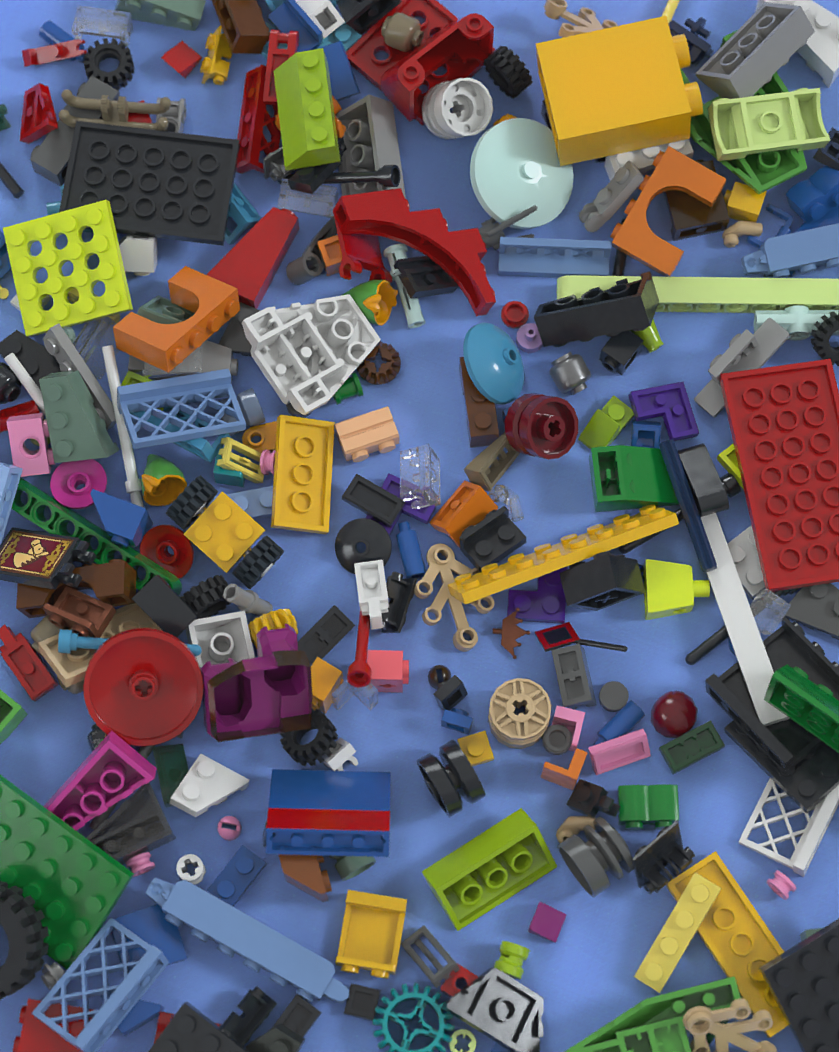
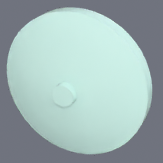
M509 119L488 129L478 140L470 162L472 187L483 209L499 223H503L536 205V211L509 227L532 229L542 226L555 219L564 210L570 199L574 177L572 164L560 166L552 130L545 125L531 119Z

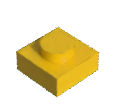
M486 731L457 739L459 747L466 755L472 767L494 760Z

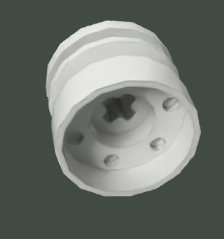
M459 78L435 85L425 95L422 104V116L428 130L435 136L445 140L480 133L491 121L493 113L492 98L488 89L481 82L472 78Z

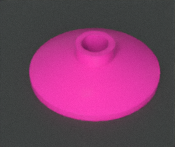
M94 459L62 462L53 472L50 481L51 492L55 500L62 506L70 509H83L93 505L94 502L90 495L92 489L104 493L107 487L105 470ZM81 484L85 485L84 488L76 490L77 486Z

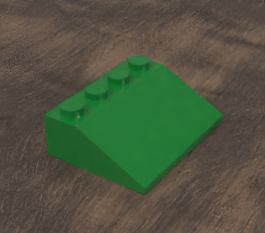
M787 664L776 670L771 677L764 700L839 753V700L833 697V692L822 684L818 686L808 679L809 676L798 667L792 668Z

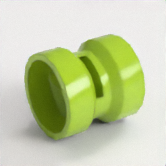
M502 941L499 948L501 955L499 960L495 961L494 967L511 978L521 980L524 971L522 968L523 961L528 959L530 950L515 943Z

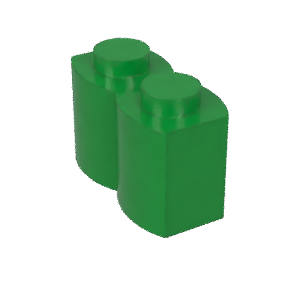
M678 785L618 786V805L621 806L618 811V825H625L626 830H641L643 825L646 824L655 825V829L661 830L666 826H671L675 821L679 822Z

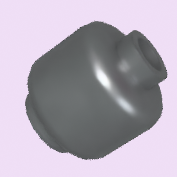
M569 352L551 362L553 367L550 369V375L560 392L566 393L571 391L572 395H575L587 388L585 382L590 379L591 373L579 354L572 355Z

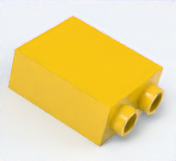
M666 16L536 43L538 74L560 166L690 139L691 117L703 115V104L698 83L684 84L680 69L690 67L691 65L685 34L671 36Z

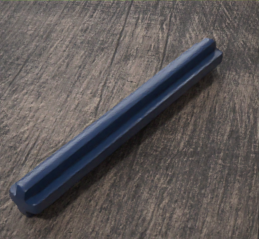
M673 440L663 441L659 445L697 558L702 571L710 572L717 568V563Z

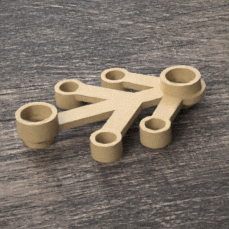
M546 0L544 5V13L547 17L555 20L562 17L575 24L562 23L558 32L562 38L618 26L617 23L611 20H604L601 25L595 17V12L585 7H582L578 16L566 10L568 4L565 0Z
M435 544L427 552L426 560L429 568L422 580H419L415 585L414 594L420 599L427 598L433 591V581L438 573L440 574L442 586L431 606L423 612L422 619L429 626L436 625L441 619V610L448 599L457 632L453 635V644L458 650L466 652L476 645L478 635L473 628L469 627L462 603L451 596L448 584L455 582L452 572L458 575L471 573V576L480 572L477 568L471 569L457 561L453 550L449 546ZM437 553L443 554L446 560H440ZM419 586H425L428 592H421ZM489 595L470 604L475 606L478 612L487 614L492 610L495 602ZM481 600L488 602L489 608L483 607ZM428 612L434 613L436 615V619H430L428 617ZM463 633L469 634L471 641L465 640Z
M740 998L734 1000L729 1008L711 1011L703 1006L693 1007L683 1016V1024L693 1034V1040L690 1043L691 1052H710V1047L706 1040L708 1032L715 1035V1052H729L728 1042L747 1052H777L775 1045L769 1041L756 1042L740 1034L770 1029L773 1025L771 1015L766 1010H760L754 1013L752 1019L743 1020L751 1014V1009L748 1001ZM733 1018L743 1020L727 1024L719 1023V1021Z

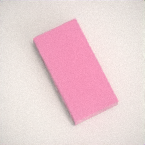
M643 728L588 748L592 768L596 775L651 756L647 734Z

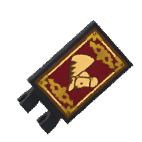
M12 527L0 544V580L54 590L59 583L77 588L83 578L81 575L72 573L75 569L72 563L78 561L86 565H92L97 556L93 552L86 551L89 543L81 541L79 538Z

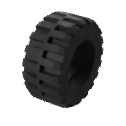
M0 881V925L8 937L9 953L5 964L0 967V1000L20 990L35 978V973L41 970L45 962L41 957L48 953L49 946L48 943L44 942V938L49 936L48 926L42 927L41 920L45 917L42 910L36 912L33 905L36 901L31 896L24 898L21 895L23 893L21 888L17 886L8 888V883Z

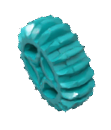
M414 983L413 992L409 993L407 985L402 984V995H398L395 988L391 989L390 992L394 998L392 1001L383 996L381 1001L387 1006L386 1009L376 1007L375 1012L383 1017L382 1019L376 1018L372 1020L373 1025L382 1026L381 1030L373 1032L374 1037L384 1036V1040L378 1043L379 1049L389 1045L390 1049L387 1052H433L435 1049L439 1052H446L445 1047L440 1042L451 1043L452 1038L445 1035L444 1032L454 1031L455 1026L445 1024V1020H450L454 1016L449 1012L443 1014L444 1009L441 1008L443 1003L440 1005L437 1003L441 993L437 992L431 998L428 996L431 991L430 986L427 985L422 994L418 993L419 983ZM418 1000L415 1009L410 1014H401L393 1011L399 1004L405 1001ZM427 1004L435 1011L438 1017L439 1030L432 1028L423 1020V1013ZM420 1011L418 1015L420 1021H418V1024H422L423 1029H415L407 1040L409 1034L407 1029L409 1026H405L404 1021H412L416 1017L417 1012ZM388 1020L395 1022L404 1030L400 1046L392 1040L389 1034ZM422 1035L434 1038V1041L423 1049L409 1050L412 1041L417 1036Z

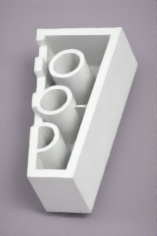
M758 0L755 12L765 2L802 7L815 32L807 40V43L796 52L807 61L806 65L813 72L816 71L823 78V82L829 88L839 75V17L812 0Z

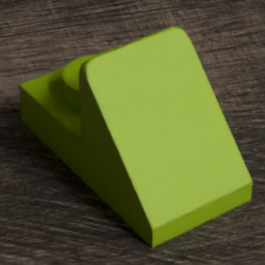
M613 395L601 410H596L578 440L589 449L592 447L610 446L634 417L633 410Z

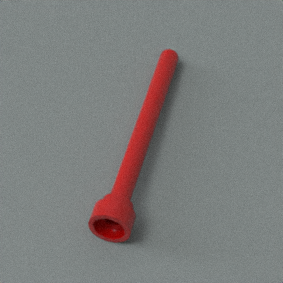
M362 611L359 614L355 661L348 667L347 681L354 687L369 685L372 673L371 667L367 663L370 615L362 616Z

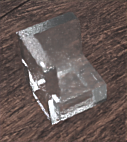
M769 589L760 590L750 604L758 630L764 635L773 634L791 606Z

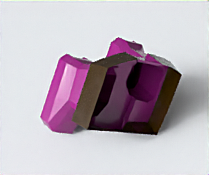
M284 624L285 628L268 630L265 626L256 634L258 658L244 659L240 662L228 658V663L211 665V662L207 661L201 668L204 726L207 733L217 742L311 728V666L305 651L298 650L297 634L290 625Z

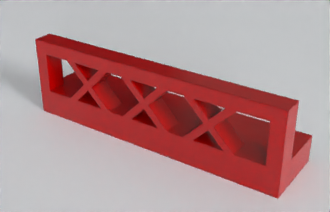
M263 64L246 72L237 140L240 141L236 172L240 174L252 169L264 174V165L259 162L260 151L263 150L267 156L269 153L279 149L281 131H279L275 123L278 105H272L274 117L271 118L266 109V104L263 102L266 66ZM265 125L271 133V141L267 142L263 135V126Z

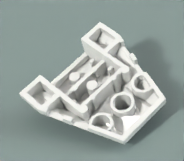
M350 294L317 299L315 303L301 305L300 302L292 303L290 307L275 309V306L267 307L242 321L245 336L252 345L250 350L252 358L284 404L291 403L293 408L303 415L326 404L381 340Z

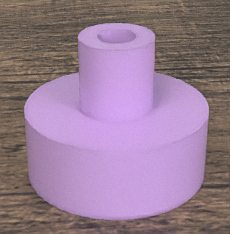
M526 323L518 329L516 342L522 351L534 353L541 349L543 344L536 324Z

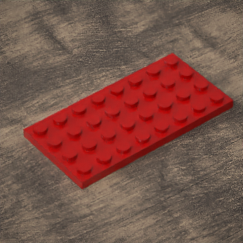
M831 359L722 373L720 385L766 592L839 582V391Z

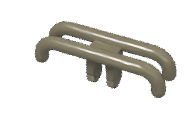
M68 89L62 91V99L68 105L79 109L101 110L103 119L79 118L70 115L67 110L62 109L59 112V118L67 126L75 128L76 121L159 131H166L168 128V120L165 117H160L157 123L128 121L129 113H166L171 106V101L167 97L161 98L160 103L129 102L123 96H120L118 101L110 100L109 95H102L101 99L80 98L74 96Z

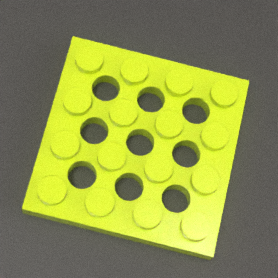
M110 201L95 202L3 228L26 336L32 337L47 333L49 328L58 323L62 328H67L133 310ZM91 227L94 233L93 238L89 242H84L82 232L85 228ZM65 234L68 243L65 248L58 249L56 240L58 236ZM39 241L42 245V251L39 255L33 256L30 251L31 245ZM96 254L99 257V265L91 270L88 267V259L91 255ZM71 261L74 267L73 272L65 277L62 273V266L65 262ZM45 268L48 273L47 280L39 283L36 279V274L40 269ZM102 281L105 284V292L102 296L97 297L93 289L97 282ZM76 288L79 291V299L76 303L71 304L68 300V293L71 289ZM51 295L54 304L50 310L46 311L42 306V301L44 297Z

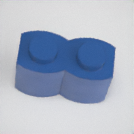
M824 166L817 170L808 180L795 184L785 194L790 208L807 224L818 221L830 209L839 207L838 170Z

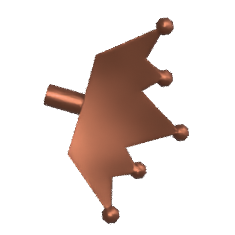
M518 607L515 609L516 611L503 619L502 629L493 628V634H502L501 645L513 656V659L517 658L514 655V647L521 646V643H518L516 639L525 634H530V631H525L517 626L518 623L523 622L522 619L516 618L517 612L520 611Z

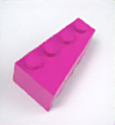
M111 731L48 800L44 807L77 831L85 823L97 815H101L121 799L131 795L134 790L155 779L157 768Z

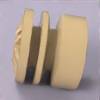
M516 678L505 681L495 690L490 700L488 723L491 733L498 742L509 748L523 749L533 746L542 739L549 725L551 715L549 696L541 685L530 679ZM524 706L526 708L525 714L520 713L518 716L514 714L515 707L521 708Z

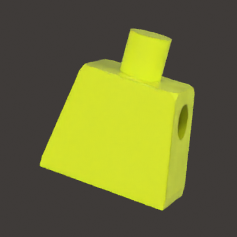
M645 559L643 565L645 620L691 612L694 606V597L710 596L709 580H693L692 566Z

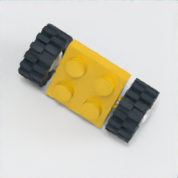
M198 476L173 501L166 515L182 529H186V527L194 522L184 535L226 573L243 556L244 559L238 564L232 574L248 589H251L273 567L275 562L284 553V550L267 535L255 547L251 548L266 530L223 491L213 501L218 491L202 476Z

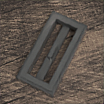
M422 926L401 943L403 949L436 988L441 985L439 981L443 978L447 980L451 977L449 973L452 971L456 973L460 970L458 964L425 926ZM423 935L447 962L445 967L439 963L419 938ZM413 943L417 945L438 972L436 974H433L412 949L411 945Z

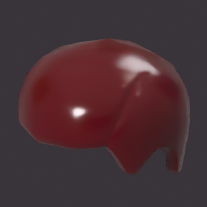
M677 690L674 692L669 691L662 695L651 709V722L655 730L663 736L678 738L694 726L697 721L698 709L693 699L684 692Z

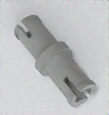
M229 584L224 590V599L237 605L239 610H245V613H252L260 617L273 610L272 604H269L270 602L259 598L258 594L252 590H244L236 584Z

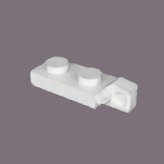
M383 560L354 563L362 616L370 615L371 629L383 628L381 613L388 612L389 607Z

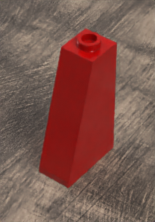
M273 207L206 275L237 288L239 303L242 302L257 309L300 229L298 217L288 209L280 210Z

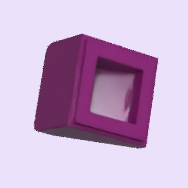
M539 902L528 932L556 943L566 914L545 903Z

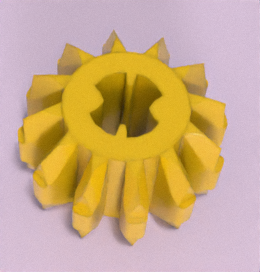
M290 609L271 611L255 618L248 624L251 641L256 649V634L265 626L268 630L285 628L284 624H288L298 634L297 622Z

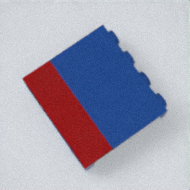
M272 769L266 826V854L389 857L391 772Z

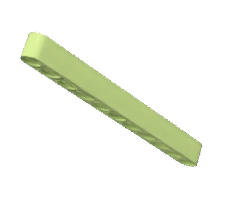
M562 276L557 279V299L570 295H576L578 299L590 289L600 287L603 291L608 290L616 285V281L627 278L628 283L640 280L641 276ZM652 276L659 298L656 312L755 313V310H784L787 307L796 305L806 306L809 310H839V279Z

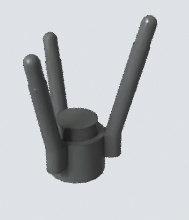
M534 205L501 224L496 222L494 218L481 223L482 227L478 230L483 242L486 243V249L492 246L495 251L499 249L500 237H505L503 229L536 211L537 206ZM528 234L524 236L522 235L518 237L534 238V234Z

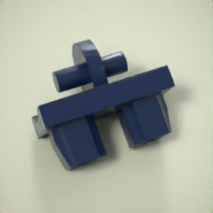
M700 17L696 22L688 18L684 25L690 28V31L671 19L668 24L671 36L685 34L687 43L690 45L691 64L696 66L705 56L708 58L713 53L711 45L698 37L700 35L707 39L711 33L704 28L706 24L704 18Z

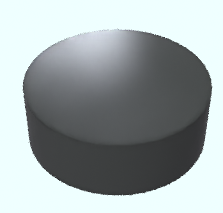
M616 681L603 685L599 693L601 706L610 712L620 711L627 704L629 698L627 688L622 683Z
M559 724L552 725L545 730L542 743L548 753L562 755L569 750L572 743V735L565 726Z

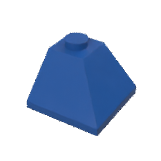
M92 489L90 495L106 532L112 538L111 542L127 548L128 544L137 547L153 525L146 508Z

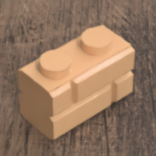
M388 406L335 424V432L346 462L350 460L361 462L366 460L370 453L376 451L387 453L394 450L397 444H400L399 433Z

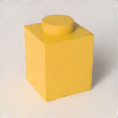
M735 181L732 191L727 189L724 196L729 218L738 221L757 222L767 191L758 194L750 186Z

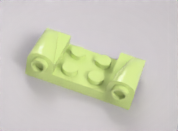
M800 88L790 92L735 99L721 98L712 101L708 108L717 160L745 158L747 154L797 148L798 151L824 148L830 141V137L822 120L820 88Z

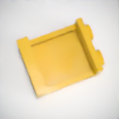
M353 890L347 891L346 908L338 954L335 961L336 965L341 966V971L359 974V969L371 971L370 976L388 979L389 974L396 975L407 899Z

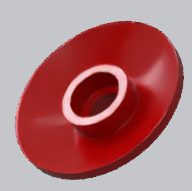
M158 525L150 529L142 538L140 554L174 574L179 579L189 572L194 560L193 546L179 528L172 525ZM168 546L173 549L174 555L168 552Z

